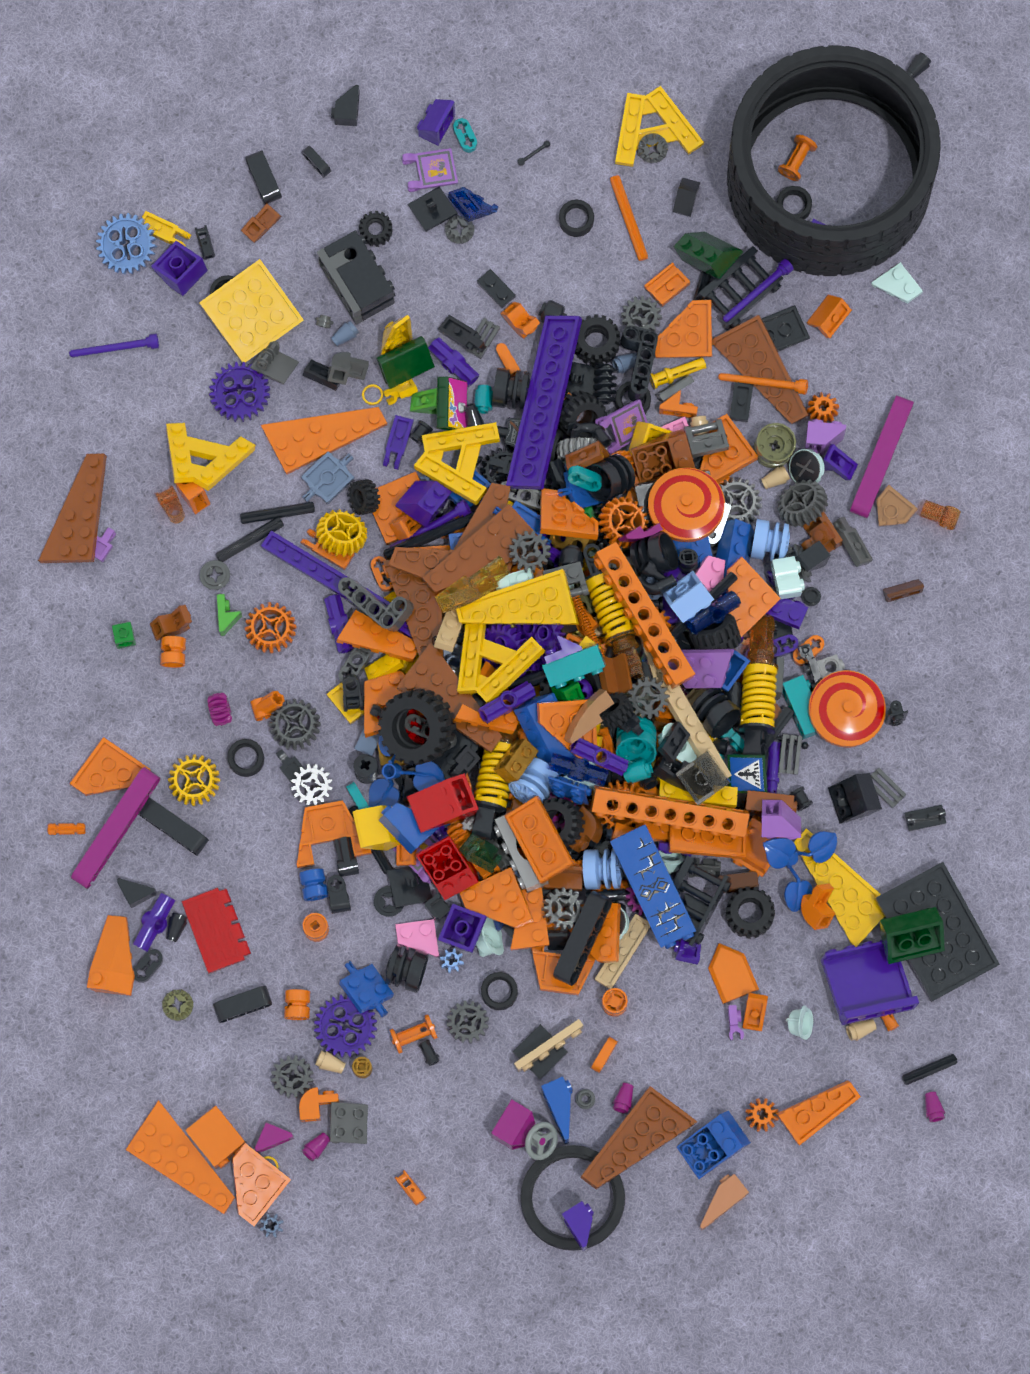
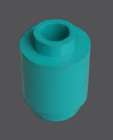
M478 385L477 390H475L474 403L480 414H488L493 409L492 387L489 385Z
M643 759L628 764V768L623 775L627 783H636L650 778L653 768L650 762Z

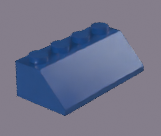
M737 519L726 521L716 558L725 560L724 577L727 575V569L740 557H743L748 564L750 563L755 533L751 524ZM726 591L722 594L724 598H726Z
M550 693L526 701L515 708L514 712L529 742L539 751L536 754L537 758L548 763L555 769L558 775H561L588 760L576 758L538 723L537 703L558 701L555 694Z

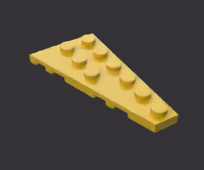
M563 569L455 604L459 623L579 625L567 577Z
M807 828L801 834V838H797L794 841L796 850L809 853L811 851L808 849V843L813 834ZM835 853L823 863H816L813 860V856L800 855L817 885L830 883L834 887L827 903L836 913L835 917L850 943L858 947L878 925L880 920L884 918L875 901V898L881 894Z

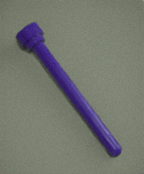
M787 259L780 261L778 267H776L777 270L725 314L723 321H730L781 275L784 276L794 270L792 264Z
M157 333L149 334L146 339L74 349L69 352L70 357H78L145 346L157 349L159 348Z
M465 500L458 502L454 510L434 520L427 527L424 526L418 529L411 537L399 540L390 545V547L441 526L457 516H467L471 513L468 503Z

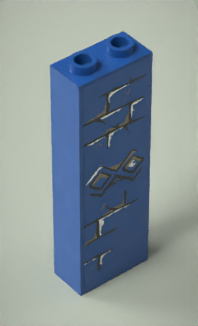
M642 825L611 840L610 843L660 948L665 946L668 949L676 945L675 941L683 938L685 941L693 937V932L696 931V928L647 825Z

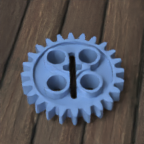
M127 213L125 218L123 214H120L119 219L112 216L113 222L111 223L106 220L108 226H101L104 232L98 233L102 237L96 240L97 243L101 244L96 250L102 251L98 256L105 258L102 263L105 265L109 263V269L115 267L116 273L121 269L123 274H126L127 270L133 274L134 268L140 272L141 265L145 268L147 267L146 260L152 262L149 255H155L151 251L152 248H157L155 244H152L153 241L157 240L156 237L151 236L154 230H148L151 225L149 223L144 224L145 219L143 218L138 221L137 215H134L132 218L131 214ZM137 228V236L131 237V230ZM115 232H119V239L113 241V234ZM126 240L130 242V244H127V248L123 246ZM136 247H140V248H141L140 254L137 255V256H134V254H133L134 249H135ZM122 250L123 256L120 259H116V252Z

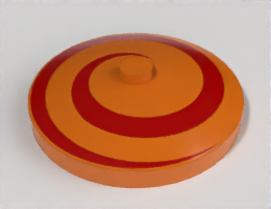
M678 468L665 473L653 485L648 499V511L653 525L660 523L663 528L660 532L664 531L672 540L678 542H694L712 534L721 523L725 510V498L718 482L706 472L695 468Z
M843 670L827 675L816 685L809 699L808 714L814 730L822 739L838 747L851 748L865 744L878 733L885 719L886 704L880 688L872 679L859 672Z

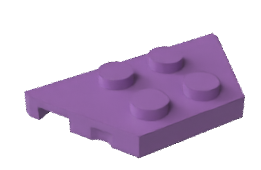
M734 649L681 650L695 672L692 679L683 683L685 688H721L724 685ZM668 663L672 670L677 669L674 663Z

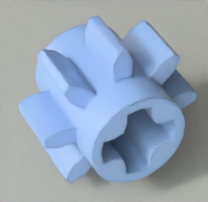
M455 948L453 952L445 950L446 956L440 957L441 961H445L441 968L447 967L449 973L453 969L459 972L458 966L464 965L463 961H459L463 954L457 955ZM451 957H455V961H457L453 962V965H449L448 960Z

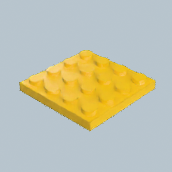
M260 259L199 302L242 363H246L268 347L270 342L276 341L304 321Z

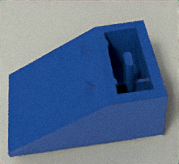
M726 1111L679 1144L677 1149L697 1178L700 1179L740 1152L751 1142L731 1113Z

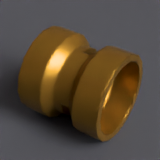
M358 1057L352 1064L353 1072L358 1078L363 1079L371 1075L373 1069L368 1058Z

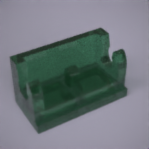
M473 833L459 848L468 861L490 873L495 871L494 868L502 859V856L498 855L493 860L494 855L499 850L497 846Z

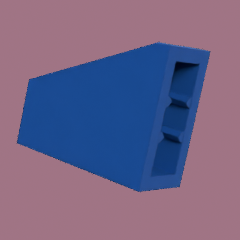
M399 803L392 807L388 805L381 812L383 816L379 819L383 826L410 854L438 829L435 828L420 833L412 810Z

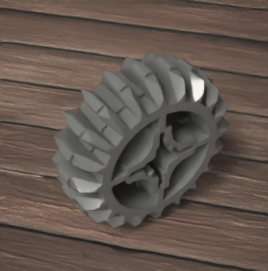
M802 480L801 483L796 482L793 486L789 485V489L783 490L784 494L779 496L780 500L777 502V509L782 520L795 528L798 525L803 527L804 524L809 526L810 522H816V518L822 517L821 513L826 512L825 507L828 506V498L824 488L816 481L813 482L811 480L807 482Z
M295 698L293 699V704L286 700V706L282 704L280 711L278 709L274 711L277 716H270V719L275 721L269 723V727L273 728L270 730V733L275 735L273 737L274 741L280 740L279 746H283L286 742V749H289L291 745H293L295 751L297 750V745L304 749L303 743L306 742L310 746L311 742L309 739H317L313 733H320V730L315 728L321 726V722L317 721L320 719V716L315 714L317 712L316 708L310 709L311 703H307L304 706V700H301L299 704H297ZM290 711H301L294 716L286 714ZM306 714L311 720L309 730L302 724ZM281 719L288 725L285 734L279 729ZM298 721L299 726L291 728L292 724L290 722L296 723ZM295 733H301L303 735L299 738H289L292 737V735Z

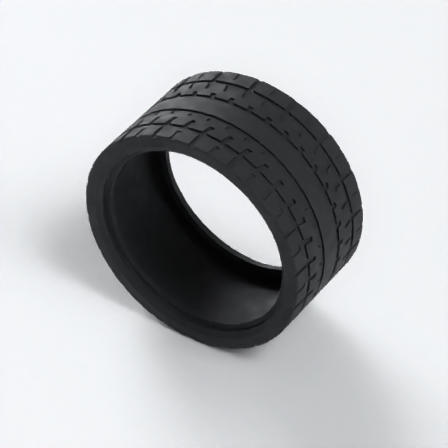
M842 45L812 47L795 52L791 56L788 55L768 67L751 84V87L748 88L738 106L732 127L727 168V190L731 207L744 233H747L750 241L759 247V250L765 255L771 256L777 263L787 259L795 271H804L806 274L817 276H837L838 274L844 276L854 274L855 272H863L871 269L874 265L877 266L885 262L889 257L891 258L899 252L901 247H904L910 241L913 234L916 233L925 216L940 160V130L938 121L935 119L936 114L923 89L919 88V84L900 66L893 64L891 60L865 49L860 50L857 47ZM815 100H841L863 106L883 118L900 136L910 158L912 182L904 195L892 207L882 214L861 223L832 226L817 224L799 218L781 207L767 193L756 174L752 161L751 150L756 139L775 117L796 105Z

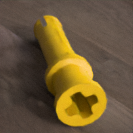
M701 357L672 369L664 368L661 372L651 373L649 380L655 390L660 385L671 384L674 382V379L706 369V363Z

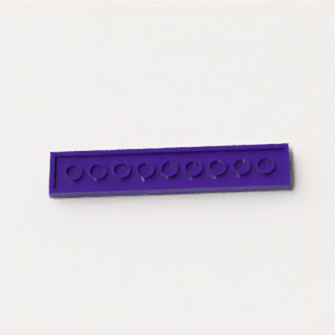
M545 316L506 486H511V489L543 490L582 323L580 316Z

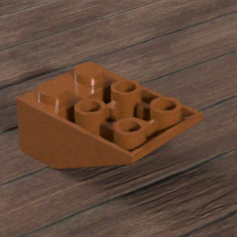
M684 429L664 434L631 449L640 483L658 480L662 475L674 469L695 468Z

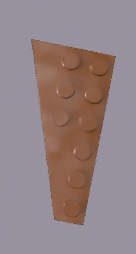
M650 1086L580 1178L597 1190L694 1126L698 1121Z

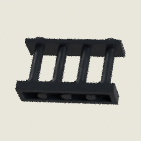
M754 246L748 249L720 279L715 278L699 292L696 298L698 300H711L713 305L723 315L727 314L729 310L715 296V291L719 287L721 290L724 289L737 304L743 300L730 286L728 279L732 276L737 277L752 292L756 286L742 272L744 265H750L763 280L770 276L756 261L755 255L758 250ZM780 276L728 321L724 329L727 331L730 327L734 328L741 322L740 318L771 291L775 293L782 286L780 283L783 277Z
M687 855L674 880V884L679 894L686 891L710 904L705 914L685 905L689 916L701 921L696 932H693L694 936L691 937L689 945L696 947L697 944L700 945L705 936L703 932L723 893L728 892L732 883L730 882L731 877L727 875L722 880L697 867V860ZM695 874L718 886L714 897L689 885L687 881L689 875Z

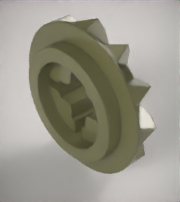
M182 989L172 990L166 994L162 1001L163 1012L168 1018L175 1021L186 1019L193 1010L192 997ZM175 997L179 1002H183V1005L180 1006V1013L176 1007H170L175 1004Z

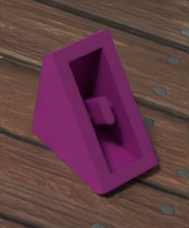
M265 1123L255 1150L257 1153H261L294 1139L291 1132Z

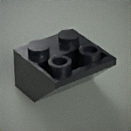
M870 773L855 774L828 787L840 824L869 816L882 809Z

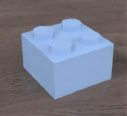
M691 571L679 580L677 586L663 593L669 606L683 623L693 619L698 611L709 607L714 600L694 571Z

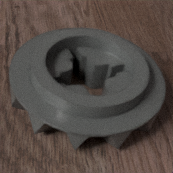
M655 133L645 135L638 145V152L641 158L651 164L660 162L666 157L668 151L666 140L661 135ZM657 143L656 149L660 153L653 151L652 153H650V155H648L650 151L648 145L653 146Z
M457 214L445 224V234L453 243H466L474 235V224L465 215L459 216ZM458 223H460L461 227H465V229H462L461 235L458 233V230H454L457 228Z
M218 560L205 563L200 570V580L203 586L209 590L217 591L225 587L230 580V571L227 565ZM214 568L217 574H221L217 577V582L210 577V575H213Z

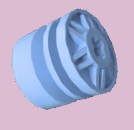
M757 519L751 558L763 560L766 552H770V561L774 559L775 553L779 554L778 559L785 558L790 540L789 524L784 523L782 532L778 531L780 522L775 524L774 530H770L769 521Z
M534 757L519 780L509 783V790L523 804L535 796H539L544 804V801L549 798V793L552 792L548 777L559 778V775L548 763Z
M598 849L584 850L583 879L586 890L600 889L602 881H604L606 889H611V883L614 889H620L623 868L614 849H612L611 855L609 849H604L603 858H601Z

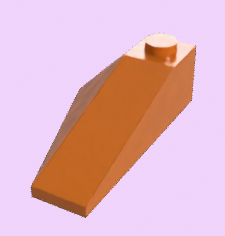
M107 916L90 967L87 988L95 992L132 995L135 975L134 970H132V953L129 947L130 936L126 917Z

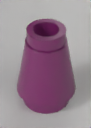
M629 1083L622 1084L612 1103L615 1111L627 1114L631 1110L633 1085Z
M936 1092L926 1093V1118H929V1122H938L945 1119V1110Z
M322 1132L304 1145L302 1153L313 1162L320 1157L330 1142V1138Z

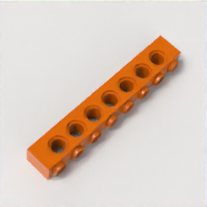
M617 542L596 552L593 557L596 568L598 570L601 569L603 572L605 583L613 589L615 600L622 604L624 615L628 620L632 621L636 635L641 636L644 641L643 646L645 650L653 656V663L657 669L662 671L663 680L666 685H670L674 689L692 679L695 672ZM608 564H615L617 570H611ZM618 580L626 581L627 587L620 586ZM628 597H635L637 599V603H631ZM638 613H644L647 616V620L640 619ZM649 629L655 630L656 633H657V636H656V637L650 636L649 633H648V630H649ZM658 646H664L667 653H661L658 650ZM668 663H674L677 669H670Z
M594 785L590 807L594 815L605 817L606 814L614 815L613 818L625 820V817L633 818V821L638 823H644L645 820L651 821L656 826L669 824L675 829L687 827L693 832L705 830L709 831V834L717 836L724 833L728 834V837L740 839V836H746L750 815L747 810ZM611 799L617 801V805L613 808L607 806V802ZM635 803L636 808L633 811L626 809L627 804ZM648 806L655 807V811L652 814H647L645 810ZM673 809L675 812L673 816L666 817L664 815L665 811ZM687 812L694 814L691 820L684 819V815ZM711 815L713 817L712 821L707 824L704 823L703 818ZM724 819H731L732 823L729 826H722Z

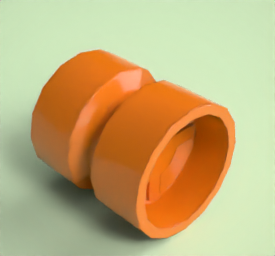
M179 636L162 637L161 650L164 652L161 653L160 665L168 668L184 667L185 654L183 651L186 650V638Z
M311 913L303 921V930L310 941L320 942L328 936L329 925L322 914Z
M611 988L604 993L602 1008L607 1015L618 1017L626 1011L628 1000L624 991L618 988Z
M300 989L286 990L285 1002L288 1006L285 1007L284 1018L288 1020H309L310 1008L307 1004L310 1003L311 992Z

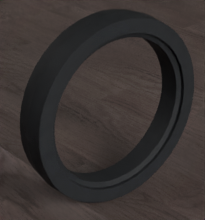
M576 1145L558 1147L546 1159L536 1160L527 1171L520 1195L522 1213L532 1232L548 1245L563 1250H582L575 1238L562 1237L552 1233L538 1219L532 1202L533 1188L537 1178L545 1168L556 1161L566 1158H579L592 1162L599 1152ZM620 1174L609 1181L613 1191V1206L610 1215L598 1230L589 1235L587 1248L604 1241L616 1229L621 1220L625 1206V1189Z

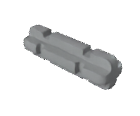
M477 812L475 815L465 818L462 822L463 830L468 829L470 831L473 828Z

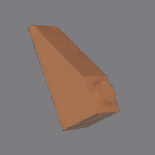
M727 1174L719 1181L721 1185H719L699 1227L701 1230H704L749 1194L735 1174L731 1177Z

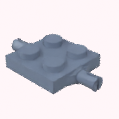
M328 451L301 476V479L310 489L302 498L308 502L316 495L328 505L355 479L346 467L354 458L348 453L340 461Z

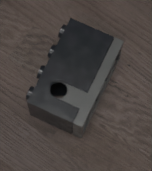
M355 230L324 247V249L322 248L317 251V257L321 269L357 325L362 320L364 321L393 305L396 295L392 282L390 280L387 281L384 276V269L381 265L377 266L373 251L367 249L365 238L362 234L358 235Z

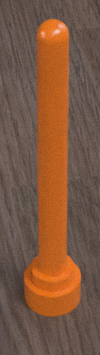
M726 373L718 375L721 381L794 389L798 394L806 395L808 390L807 379H799L792 382Z

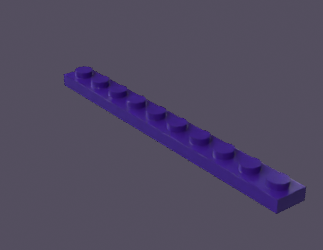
M270 531L261 544L262 549L350 601L338 589L339 581L347 577L346 575L275 532ZM348 586L349 589H350V591H352V592L355 591V590L352 589L350 586ZM367 589L386 606L390 604L386 599ZM366 595L361 597V603L365 601ZM379 606L375 608V614L379 612ZM393 617L388 621L389 626L393 623ZM405 621L398 631L413 639Z

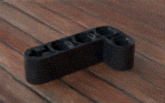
M627 326L623 330L620 344L625 349L637 352L628 397L633 402L639 399L642 401L648 389L658 336L652 330Z

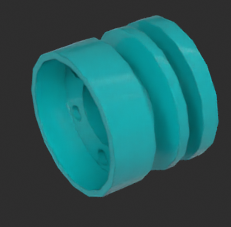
M638 717L641 721L639 723L640 727L644 730L639 736L635 735L632 731L627 733L617 727L616 755L628 760V764L643 759L650 763L655 760L657 754V732L655 725L650 720Z

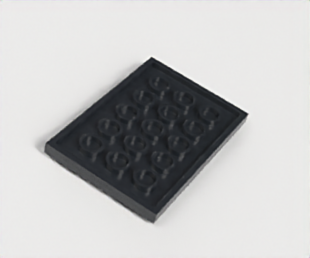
M944 862L875 898L885 919L928 908H937L943 920L945 951L908 960L931 1002L1000 965Z

